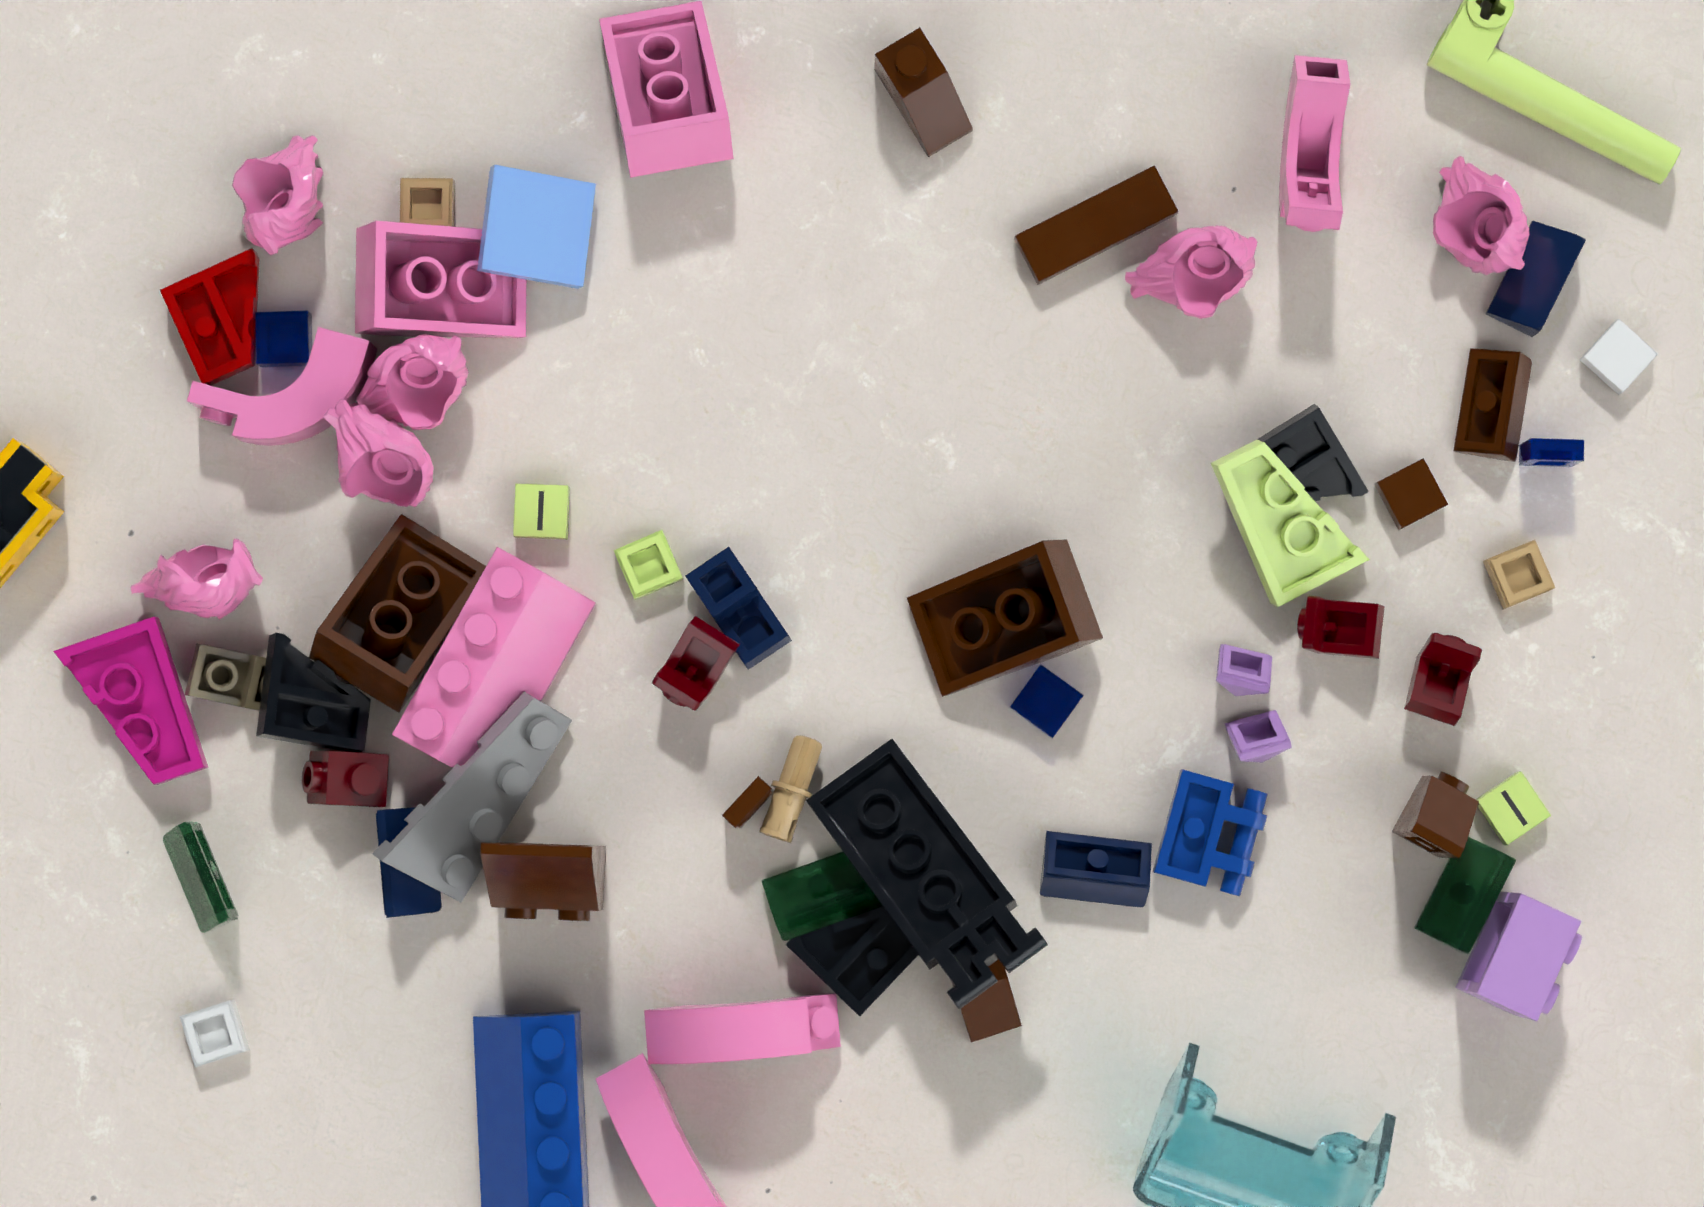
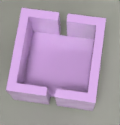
M1498 891L1455 988L1510 1014L1538 1021L1541 1013H1549L1557 999L1560 985L1554 982L1562 964H1570L1580 947L1582 936L1577 933L1581 921L1522 893Z

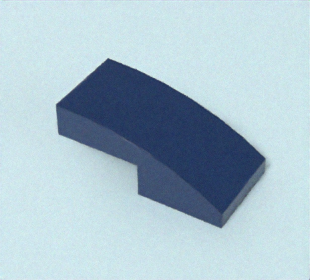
M727 547L685 575L722 632L740 644L736 653L748 670L792 641L730 547Z

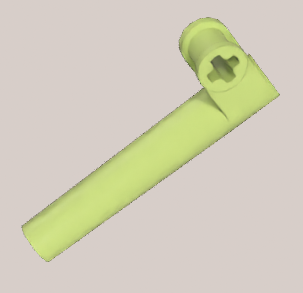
M1464 0L1460 4L1454 18L1448 24L1426 64L1427 66L1659 185L1665 180L1680 154L1681 148L1495 47L1512 16L1514 0H1486L1492 4L1490 9L1492 16L1488 20L1479 16L1482 9L1480 4L1484 0Z

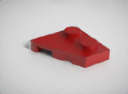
M253 248L160 289L190 359L203 384L212 386L255 366L259 257Z

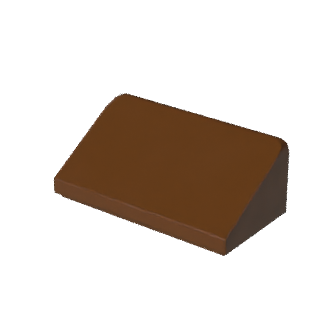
M1470 348L1453 451L1503 461H1516L1532 367L1530 358L1516 351Z

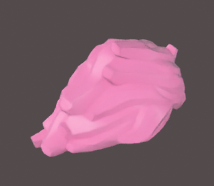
M298 135L294 136L286 149L268 157L247 159L234 175L232 186L236 194L243 201L245 209L242 223L246 238L254 245L264 248L270 255L277 254L278 249L294 241L308 237L323 224L320 219L314 218L318 210L323 207V203L317 200V185L323 176V170L321 167H315V160L318 158V154L313 152V147L318 140L313 135L305 139Z
M1457 157L1453 161L1452 167H1443L1439 172L1446 185L1442 204L1438 207V211L1434 214L1433 235L1437 244L1445 247L1447 251L1454 255L1457 261L1463 266L1470 267L1474 273L1488 275L1493 272H1504L1509 268L1521 270L1525 265L1522 257L1530 234L1527 217L1522 211L1523 207L1520 203V197L1502 177L1496 174L1491 176L1479 170L1471 163L1466 164L1464 157Z
M1225 226L1188 228L1159 245L1157 252L1150 255L1144 263H1140V266L1136 268L1137 271L1126 272L1125 280L1132 285L1130 292L1134 299L1148 294L1175 305L1187 316L1200 319L1213 316L1221 302L1237 294L1240 288H1244L1246 282L1253 276V269L1255 267L1254 255L1258 242L1254 237L1245 238Z
M421 334L417 337L409 338L403 343L389 347L371 365L367 371L369 377L356 398L357 402L349 406L352 408L355 405H366L371 414L378 413L387 421L395 420L396 423H403L404 426H409L413 430L432 429L440 425L448 408L458 399L462 388L467 383L466 378L469 372L466 368V359L461 352L462 339L457 336L447 339Z
M340 399L337 402L336 409H328L324 414V419L336 431L338 479L345 496L353 498L363 493L371 499H378L382 502L405 507H416L424 500L426 493L430 491V484L433 482L434 467L430 455L422 447L421 441L417 439L414 433L405 430L395 420L387 421L378 413L371 414L366 405H355L351 408L345 399Z
M234 539L232 550L203 544L190 549L188 552L185 549L176 552L168 560L160 555L157 561V568L146 573L140 582L132 585L130 588L132 594L143 592L145 597L164 601L165 606L170 610H181L203 618L217 617L220 620L233 612L249 595V591L255 585L259 586L262 583L263 577L254 568L252 557L246 545L239 539Z

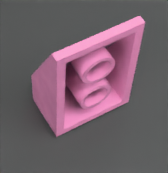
M702 1L599 19L630 178L734 159L729 116Z
M374 221L356 228L355 333L417 337L421 334H428L439 337L524 338L526 337L527 280L477 271L482 229Z

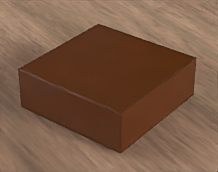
M1424 458L1374 484L1398 530L1448 505Z
M758 776L722 816L733 827L742 828L773 794V789Z

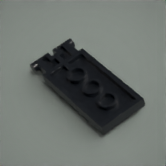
M890 739L806 800L812 811L929 970L939 964L955 985L947 991V994L959 1010L998 982L988 967L993 962L999 960L1007 972L1011 973L1048 946L1036 928L1026 933L1010 911L1017 907L1015 899L893 739Z

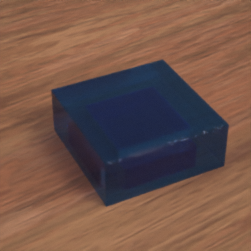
M308 310L255 312L256 364L259 367L306 366L312 350V314Z
M1530 438L1519 445V466L1573 467L1584 461V440Z
M1040 664L1009 708L1052 739L1084 695Z

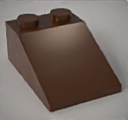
M401 514L317 629L308 658L313 661L318 659L339 677L400 713L423 680L486 566Z
M1067 539L1040 541L907 597L942 697L1050 660L1103 639Z
M507 842L481 843L480 855L491 907L505 908L504 918L537 919V909L558 910V920L590 921V911L603 910L606 846Z

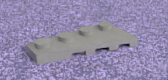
M523 692L477 741L479 749L462 766L456 764L442 779L446 784L425 806L419 803L404 819L408 825L391 843L385 840L372 854L382 862L462 902L483 868L480 855L481 843L499 842L572 720L535 697Z

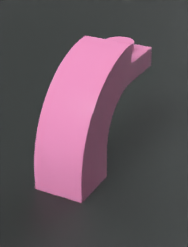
M1294 55L1283 129L1279 210L1280 217H1284L1286 220V225L1296 226L1305 231L1340 230L1343 207L1339 185V157L1342 128L1350 89L1347 60Z
M318 327L304 371L295 382L284 390L266 396H249L192 381L187 402L201 409L199 416L201 419L231 426L232 419L235 418L236 423L232 436L242 442L267 446L299 442L311 438L332 426L324 419V414L329 408L336 409V404L340 399H345L348 405L357 401L356 398L369 377L367 371L374 363L377 348L369 340Z
M836 993L755 1002L682 1005L644 1010L648 1064H694L752 1060L807 1054L815 1050L841 1047Z
M643 1053L596 1078L597 1085L615 1129L656 1207H727L695 1156L677 1120L663 1084L651 1065L648 1064V1060Z

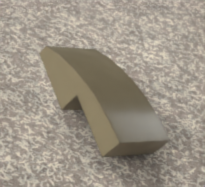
M196 643L185 695L259 711L266 658Z

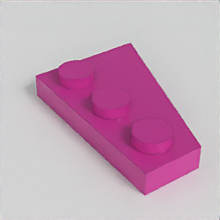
M154 616L53 651L83 687V692L92 704L99 708L114 728L117 737L153 785H159L209 768L158 617Z

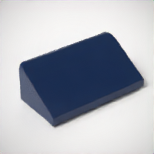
M1532 221L1529 225L1530 235L1522 257L1525 263L1524 267L1521 270L1509 268L1506 271L1485 313L1530 337L1538 334L1543 328L1586 241L1585 238L1577 234L1536 221Z
M416 807L377 810L378 846L385 840L391 843L408 825L404 819ZM380 860L384 914L386 918L435 913L441 910L440 891Z
M1046 831L1040 895L1130 907H1144L1150 890L1152 843Z

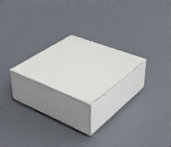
M1618 319L1583 355L1580 361L1619 395L1629 387L1658 353Z
M235 999L179 1016L195 1068L250 1050Z

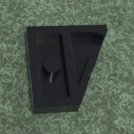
M1316 404L1311 405L1257 439L1266 443L1305 487L1304 490L1314 501L1321 500V497L1350 494L1352 497L1363 496L1369 492L1322 411Z
M276 632L269 635L256 736L345 752L360 753L365 751L371 699L352 684L341 682L335 672L318 659L312 661L290 644L291 639L285 634Z
M883 906L793 937L786 943V946L859 1016L869 1008L918 956V953Z

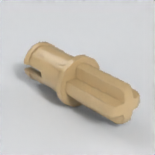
M803 735L793 738L779 781H772L771 786L775 787L762 827H760V833L788 843L792 842L796 824L805 800L812 796V793L807 790L822 750V744L817 740Z

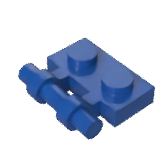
M1181 769L1153 872L1206 887L1211 867L1225 870L1220 891L1240 897L1245 877H1251L1255 862L1250 861L1258 830L1264 831L1267 815L1263 814L1268 794L1247 788L1242 808L1229 805L1234 786L1233 783ZM1224 821L1237 824L1230 854L1216 851Z

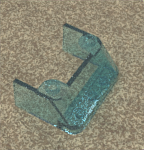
M1189 1042L1164 1090L1137 1168L1133 1192L1141 1202L1151 1207H1371L1385 1185L1396 1116L1385 1113L1367 1142L1358 1139L1350 1133L1336 1132L1320 1138L1313 1150L1214 1115L1218 1101L1215 1092L1203 1081L1193 1078L1200 1046Z

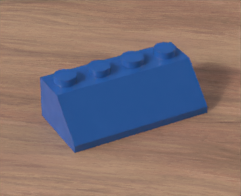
M580 1011L474 1016L473 1032L481 1207H589Z

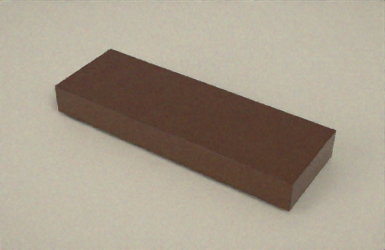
M1154 165L1015 235L1014 240L1037 285L1176 216L1179 211Z

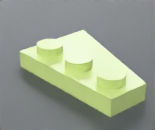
M1255 440L1211 463L1271 604L1279 607L1370 560L1358 546H1355L1339 529L1340 526L1311 498L1304 490L1305 487L1265 442Z

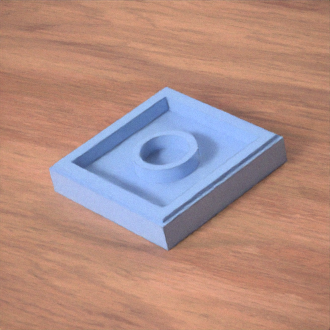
M500 165L490 167L477 271L576 289L583 287L596 184Z

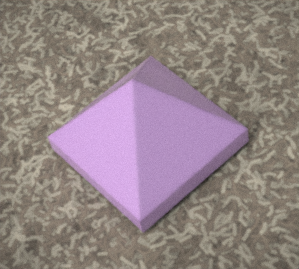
M1221 644L1218 654L1216 681L1234 696L1267 694L1271 682L1272 656Z
M1276 710L1225 723L1226 731L1240 761L1263 763L1292 748L1291 741Z

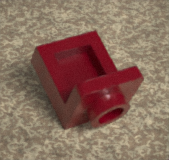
M1308 596L1306 608L1301 609L1297 622V632L1302 640V648L1317 654L1379 659L1385 606L1375 603L1327 600L1319 596Z
M695 616L689 622L665 665L655 675L652 684L662 690L663 695L672 703L683 707L687 706L696 711L713 691L740 644Z
M1432 633L1416 657L1404 709L1455 726L1462 716L1471 672L1480 661L1482 649L1468 644L1463 639L1453 635Z
M310 751L309 761L305 763L302 771V787L304 792L307 793V803L386 807L389 754Z

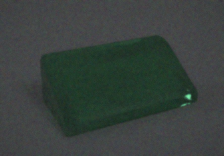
M183 822L163 836V843L200 931L207 933L237 920L239 915L201 824L198 822Z
M1468 837L1460 858H1449L1414 929L1460 953L1469 954L1516 859Z
M843 852L761 880L776 927L783 941H788L793 937L882 906Z

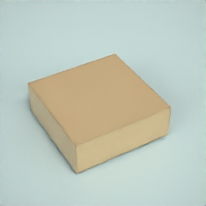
M400 178L401 223L454 227L455 181L453 178Z
M1535 540L1483 561L1503 609L1555 589L1553 580Z

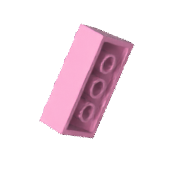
M497 547L392 735L452 768L456 764L464 765L479 749L477 741L523 692L542 701L596 602Z

